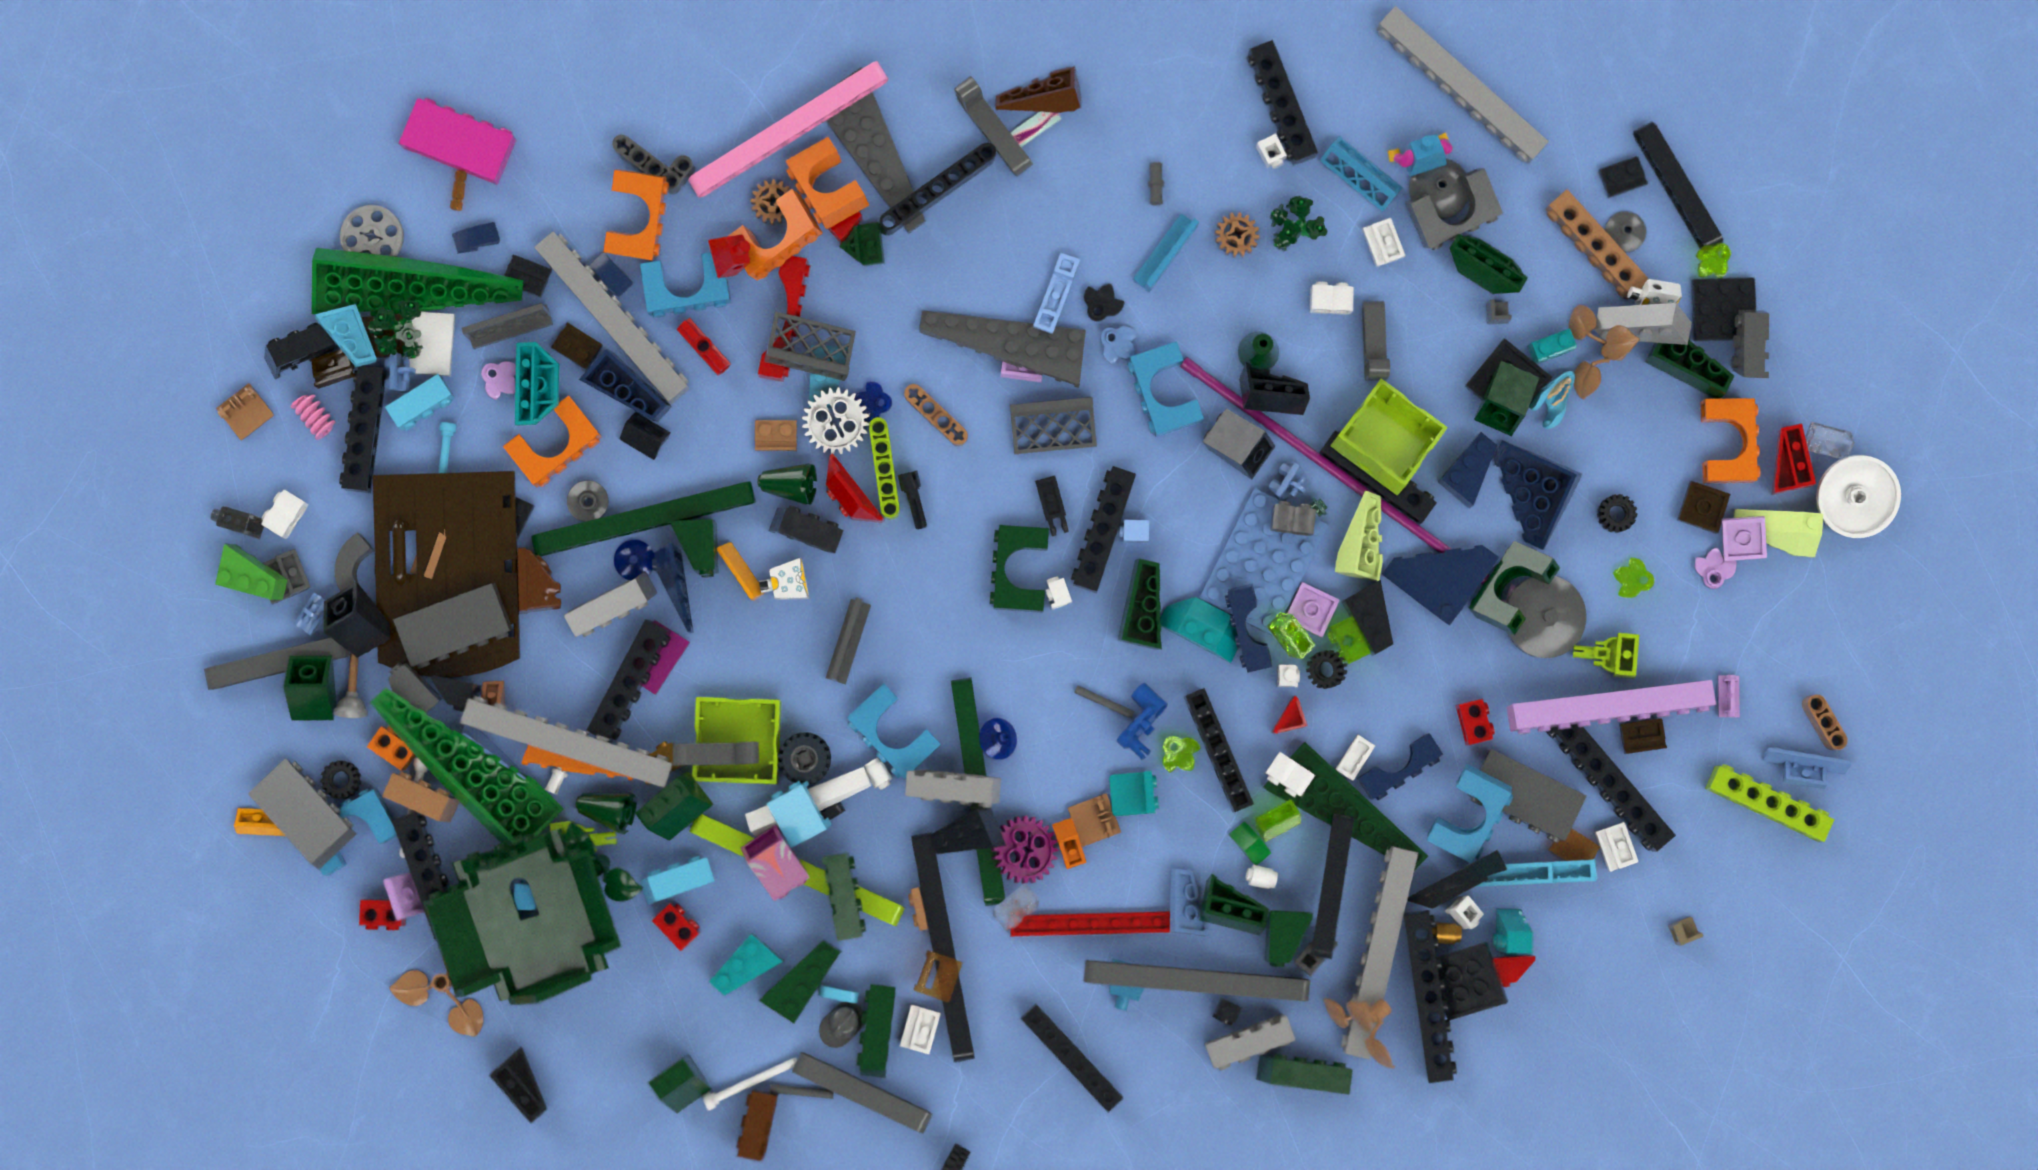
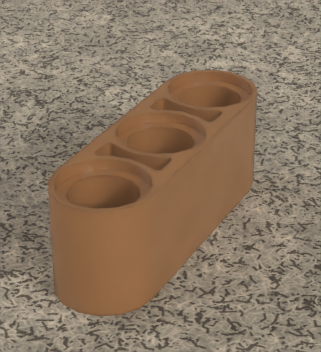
M1817 694L1805 697L1802 701V708L1823 745L1829 750H1840L1846 747L1848 743L1847 736L1825 698ZM1812 699H1815L1818 703L1816 710L1810 705ZM1823 717H1825L1828 720V726L1826 728H1824L1821 724V720ZM1834 735L1839 739L1837 746L1832 744V737Z

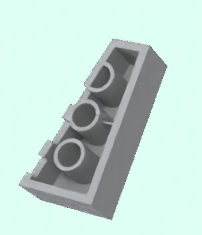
M1279 1014L1206 1042L1204 1045L1213 1068H1218L1220 1071L1231 1067L1230 1063L1236 1061L1239 1063L1251 1059L1250 1056L1266 1054L1270 1052V1049L1287 1046L1296 1039L1287 1016Z

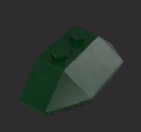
M1458 234L1449 248L1458 273L1492 294L1519 293L1528 279L1513 259L1480 238Z

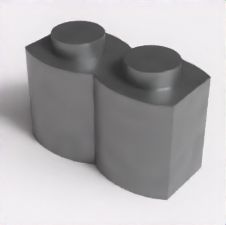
M1279 501L1278 504L1273 506L1270 531L1312 536L1314 534L1316 509H1311L1312 506L1308 504H1299V507L1291 506L1290 502Z

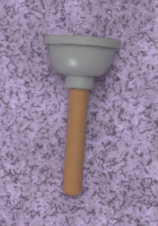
M350 653L348 692L338 702L333 714L344 718H363L368 715V711L364 702L358 698V693L356 692L359 657L357 658L352 653Z

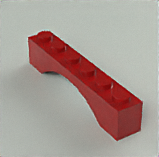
M791 256L780 266L778 273L787 294V314L801 317L803 305H800L801 297H805L807 285H804L805 277H809L811 269L807 258ZM785 320L782 331L791 327L787 320ZM793 329L784 334L789 343H792L793 337H797ZM781 336L773 343V347L779 349L787 346ZM766 350L761 356L758 370L759 378L784 382V378L789 376L790 368L764 362Z

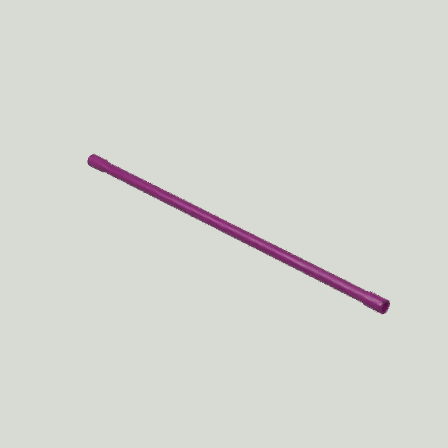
M1188 357L1183 361L1180 366L1183 370L1198 378L1361 497H1363L1365 491L1374 493L1263 412L1243 409L1242 397L1208 374ZM1381 498V511L1439 553H1445V550L1451 549ZM1489 574L1481 582L1482 585L1490 576Z

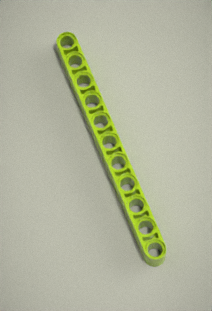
M704 814L693 821L689 832L743 857L741 847L755 839ZM799 859L810 877L804 885L829 896L828 891L830 890L826 883L825 870ZM859 886V890H856V896L861 898L862 912L897 927L905 907Z

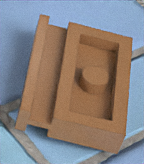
M755 420V451H797V420Z
M920 887L912 888L908 897L910 906L915 907L916 914L912 915L915 927L919 926V931L928 929Z

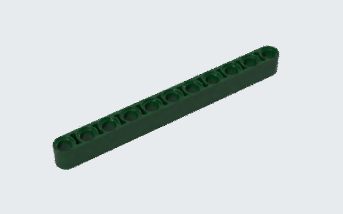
M750 481L534 534L531 536L535 555L541 557L670 525L671 521L690 520L755 503L756 499L752 483Z
M972 678L951 680L965 774L986 776ZM974 802L970 805L971 812L980 808H988L980 807L979 803ZM992 848L977 850L985 907L1006 903L1002 874H1000L1001 867H995L999 861L998 859H992L993 856L997 855L996 852L991 851Z

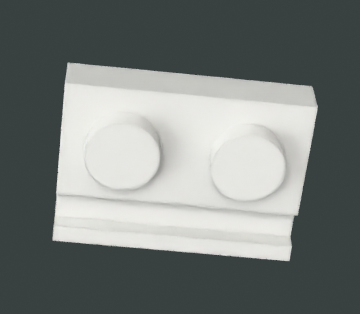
M1391 218L1362 229L1376 267L1405 257Z
M1625 822L1594 832L1608 872L1639 862Z
M911 1005L900 1046L930 1054L941 1013Z

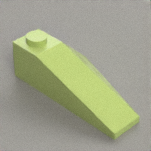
M1368 491L1364 492L1339 548L1335 572L1371 581L1380 580L1383 554H1379V542H1382V535L1378 533V524L1381 522V496Z
M1734 509L1733 518L1765 517L1766 543L1769 546L1781 549L1793 556L1815 557L1822 536L1823 514Z

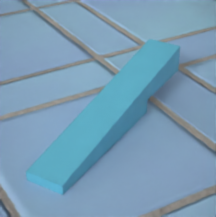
M1596 859L1505 864L1507 870L1488 876L1487 881L1475 887L1597 881Z

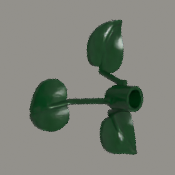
M573 822L569 824L564 834L568 849L580 848V851L589 850L597 876L603 874V882L606 883L604 893L608 898L616 902H624L640 893L643 887L635 881L631 874L622 868L609 870L610 859L604 854L594 855L595 845L590 836Z

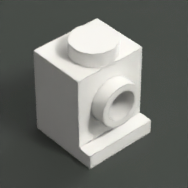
M1276 134L1257 142L1255 148L1267 168L1272 166L1275 169L1284 164L1283 160H1285L1287 155ZM1268 152H1273L1275 157H1269Z
M1057 576L1046 580L1048 589L1045 591L1048 600H1053L1054 604H1051L1052 610L1072 603L1064 578L1059 579Z
M1278 665L1277 687H1298V682L1300 681L1298 666Z
M1468 895L1457 897L1445 910L1462 929L1475 928L1480 923L1479 919L1484 915Z

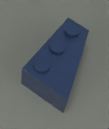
M1480 432L1438 483L1470 509L1475 504L1497 445Z

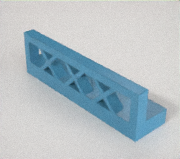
M1340 136L1331 144L1320 159L1324 165L1382 212L1403 188ZM1331 152L1339 157V163H1332L1327 159ZM1351 166L1355 171V176H1348L1345 173V167ZM1367 179L1371 184V189H1364L1361 186L1360 180ZM1376 192H1383L1389 197L1384 204L1377 199Z
M1181 213L1135 275L1133 281L1150 292L1196 230L1199 221L1195 218L1191 221Z

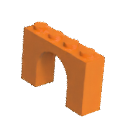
M829 137L785 160L788 166L786 172L791 181L796 180L797 183L794 184L800 195L804 194L806 196L804 201L809 210L814 209L813 216L818 224L822 223L826 230L869 206L866 196L856 180L831 193H821L813 189L816 179L822 173L842 162L838 151Z
M622 169L614 170L611 191L634 194L642 198L649 208L650 219L646 228L638 234L607 231L604 253L646 260H654L656 256H659L661 244H658V238L663 233L661 216L665 215L666 203H663L664 194L667 195L669 190V182H666L667 177Z
M793 189L776 200L787 221L785 237L778 245L769 249L761 248L753 232L744 225L728 235L742 234L745 240L749 242L750 264L745 267V270L750 277L757 281L765 278L776 267L782 266L788 258L798 254L803 247L816 241L818 236L823 233L801 195Z
M569 395L559 402V405L554 409L569 431L568 445L561 454L550 458L539 456L520 434L503 446L536 488L548 484L551 476L555 473L557 475L562 473L567 468L566 465L572 460L575 462L584 455L582 452L588 447L590 449L594 448L599 444V439L602 437Z
M1755 398L1702 400L1700 402L1701 422L1729 423L1738 429L1743 442L1741 452L1735 459L1707 460L1702 463L1703 483H1753L1758 481L1760 466L1757 465V457H1759L1760 448L1756 443V437L1759 435V426L1756 424L1758 405L1755 404Z

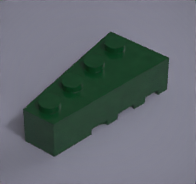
M1139 558L1134 562L1117 641L1161 650L1160 563Z
M823 940L758 1001L794 1024L842 951L826 940Z
M870 984V990L865 992L864 1002L868 1003L867 1011H863L862 1015L865 1032H860L859 1044L863 1045L862 1053L857 1054L856 1065L860 1066V1075L886 1078V1063L889 1054L896 987Z
M1274 1054V1056L1259 1055L1256 1079L1272 1085L1350 1095L1353 1069L1347 1068L1346 1063L1334 1062L1333 1065L1326 1064L1327 1061L1314 1059V1062H1309L1307 1058L1294 1056V1059H1289L1287 1055Z

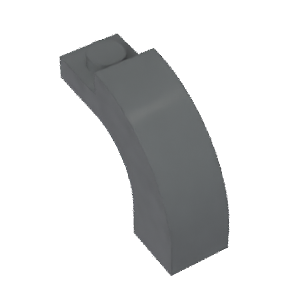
M358 532L345 542L336 558L335 579L340 592L352 584L358 583L357 570L360 563L375 551L363 535Z

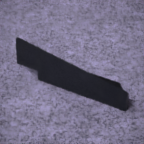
M1496 850L1407 898V901L1433 909L1487 881L1488 876L1503 872L1507 868L1499 851Z

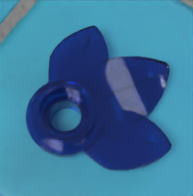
M867 382L866 391L858 392L854 398L855 401L861 398L862 401L859 406H866L862 413L869 414V417L864 419L867 422H871L874 418H879L881 413L888 412L892 406L891 397L883 392L882 386L877 382ZM883 399L884 404L879 406V400Z

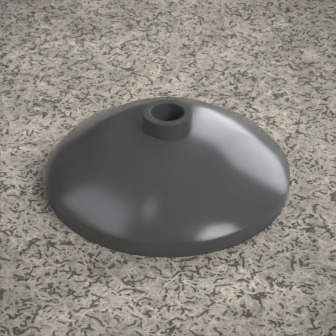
M1446 159L1447 165L1413 175L1409 182L1411 200L1422 194L1430 195L1440 219L1449 218L1459 213L1469 199L1460 177L1466 174V172L1459 164L1449 159ZM1439 182H1443L1445 188H1440Z

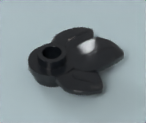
M1112 284L1104 285L1098 291L1088 286L1084 293V301L1088 306L1087 314L1095 322L1103 321L1107 316H1116L1124 307L1125 302L1123 300L1114 299ZM1096 308L1101 310L1100 315L1094 314Z

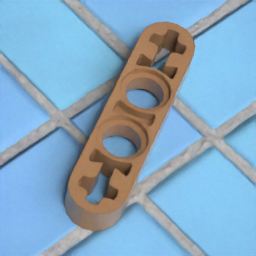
M916 384L906 387L904 395L907 402L955 446H962L966 443L968 434L965 428L931 396ZM917 389V395L921 399L925 396L926 399L922 400L920 405L917 406L916 404L919 401L915 397L909 398V390L915 391ZM928 402L932 403L935 407L934 411L930 414L925 413L922 409L923 405ZM940 417H947L950 423L947 427L942 428L938 425L937 422ZM953 424L956 425L953 429L957 433L963 432L962 441L959 439L955 441V435L951 431L949 435L946 433Z

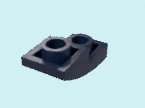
M495 222L473 226L452 234L458 254L478 251L479 247L495 245L500 242Z
M604 252L589 265L595 274L618 297L633 284L624 271Z

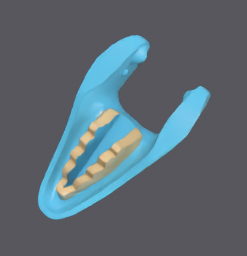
M1567 371L1543 387L1530 402L1529 408L1532 411L1539 409L1544 401L1547 404L1548 414L1542 424L1544 429L1554 428L1561 422L1566 412L1567 400L1575 381L1574 372Z

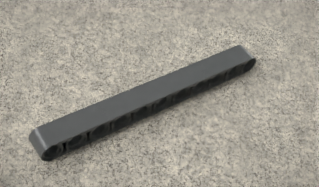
M1085 960L1083 982L1093 984L1294 1001H1309L1310 979L1097 960Z

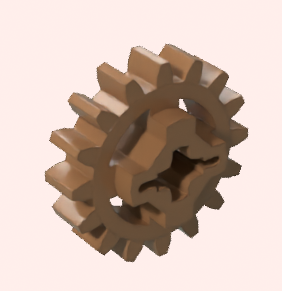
M773 179L772 183L768 184L765 180V186L762 187L758 184L759 191L752 192L753 196L756 197L750 199V202L755 204L751 207L752 211H758L756 218L763 217V223L770 220L771 225H774L775 220H778L779 224H782L781 218H785L782 212L777 214L780 208L776 202L774 206H771L770 202H772V199L777 200L780 198L778 190L785 194L790 190V187L786 186L784 188L783 181L776 184L775 179ZM760 206H762V208H766L768 210V214L763 212Z
M1241 212L1238 213L1237 217L1230 213V219L1224 216L1222 218L1223 223L1218 222L1217 227L1220 230H1215V235L1219 237L1216 238L1215 242L1221 243L1219 250L1226 249L1225 255L1232 252L1233 258L1236 257L1237 253L1244 257L1245 251L1250 254L1252 252L1251 247L1256 248L1257 243L1254 240H1259L1260 238L1259 235L1255 234L1259 231V227H1253L1256 221L1252 220L1249 222L1248 214L1245 218H1242ZM1230 224V231L1224 234V229ZM1235 231H1237V234H1241L1240 239L1237 236H1233ZM1251 236L1249 243L1244 245V239Z

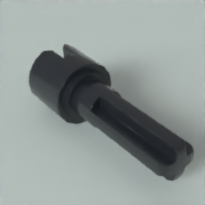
M917 470L897 475L901 491L907 494L915 528L922 529L927 527L918 492L921 483Z

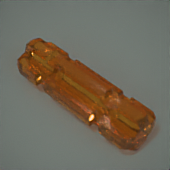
M456 170L454 177L456 181L453 183V200H451L450 209L461 211L463 205L461 200L464 199L466 186L464 181L467 179V173Z

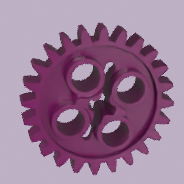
M1025 815L1021 819L1019 816L1014 817V822L1011 819L1007 820V826L1000 825L1003 831L1001 833L1007 846L992 848L991 851L997 854L992 859H998L999 862L995 867L1003 868L1000 874L1008 873L1007 880H1011L1014 877V883L1022 881V884H1027L1028 880L1030 883H1036V878L1038 880L1043 879L1042 874H1050L1047 868L1055 867L1051 860L1058 859L1053 855V852L1059 851L1057 848H1053L1057 840H1051L1054 832H1047L1050 827L1049 825L1042 827L1043 820H1038L1035 823V817H1030L1028 820L1027 815ZM1016 832H1019L1021 835L1019 842L1014 837ZM1036 837L1040 841V846L1038 848L1034 845V839ZM1011 852H1014L1016 856L1014 863L1009 858ZM1030 858H1033L1035 861L1033 868L1029 866Z

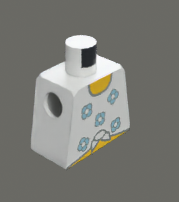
M1648 279L1642 289L1632 286L1629 289L1628 298L1635 300V305L1678 304L1682 294L1680 284Z
M801 558L769 569L771 579L759 581L761 593L773 591L776 600L810 599L803 560Z

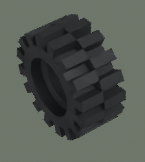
M1615 494L1600 503L1601 505L1597 509L1599 511L1597 517L1600 519L1598 521L1599 524L1602 523L1604 529H1608L1609 532L1619 533L1632 527L1638 513H1636L1637 507L1633 505L1634 501L1629 500L1630 497H1624L1623 494ZM1613 506L1623 508L1625 516L1622 521H1614L1610 517V509Z
M1325 650L1315 653L1314 656L1310 657L1311 661L1307 662L1310 668H1307L1306 672H1310L1311 675L1308 676V679H1313L1311 683L1313 685L1317 684V688H1332L1340 685L1341 681L1345 680L1346 677L1343 675L1347 674V670H1344V667H1347V663H1342L1345 659L1344 657H1339L1340 653H1334V650ZM1323 662H1329L1332 665L1333 674L1330 677H1325L1321 672V664Z
M347 761L329 763L330 765L324 768L325 771L321 773L322 779H320V783L323 784L321 786L322 789L333 798L346 799L349 796H353L354 792L359 790L358 786L361 784V773H358L359 769ZM342 771L348 775L349 780L345 787L338 788L335 786L333 778L336 773Z
M955 1143L941 1170H962L971 1151Z

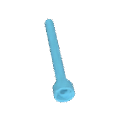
M440 422L439 431L443 437L438 473H447L451 437L456 433V424Z

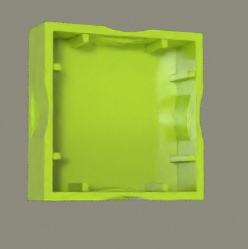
M1381 378L1331 444V447L1398 496L1448 427L1425 410L1414 405L1405 395Z
M696 697V743L759 742V763L744 765H693L692 777L695 781L778 784L782 701Z

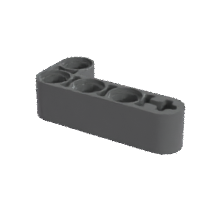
M617 135L612 141L616 154L639 172L651 174L650 171L653 167H660V172L655 175L667 177L666 182L669 179H676V185L669 187V194L678 193L686 184L688 178L694 173L692 160L686 155L678 156L670 167H667L625 135ZM620 144H622V145H625V144H626V146H627V148L630 150V152L628 153V151H627L625 148H623V147L620 148L619 145H620ZM639 154L644 155V159L641 162L634 161L635 156ZM682 163L689 164L687 170H679V166Z
M1363 301L1365 381H1379L1381 378L1387 380L1390 376L1389 358L1387 359L1385 303L1384 301Z
M759 742L673 744V765H744L759 763Z

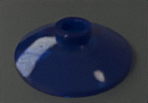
M629 540L617 548L614 555V566L621 577L632 581L645 571L648 576L653 571L652 559L655 558V554L647 543L641 540ZM632 556L637 557L636 563L630 562Z
M993 718L982 726L979 741L982 750L987 756L992 759L1002 760L1008 758L1014 752L1017 745V735L1014 727L1007 720Z

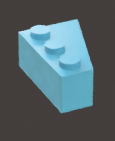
M700 856L688 859V864L681 866L680 862L668 866V871L661 873L660 869L649 872V877L641 880L640 884L643 887L642 890L647 905L707 885L715 880L707 857L700 859Z

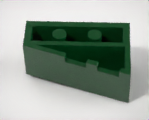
M1211 874L1206 880L1199 920L1260 935L1266 929L1269 908L1248 895L1241 894L1234 889L1235 887L1223 883L1217 879V876Z

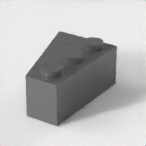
M1739 310L1738 315L1735 317L1737 333L1733 337L1735 353L1731 358V368H1733L1735 373L1743 377L1769 378V372H1765V359H1769V352H1765L1766 340H1769V313L1761 310Z

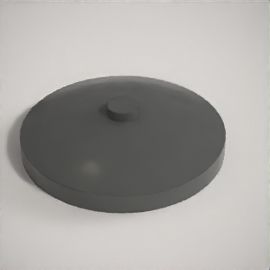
M1555 576L1549 585L1530 577L1519 583L1506 601L1507 604L1518 608L1526 618L1515 636L1508 632L1507 634L1518 649L1530 656L1537 658L1561 656L1570 651L1583 635L1586 626V607L1577 589L1560 577Z

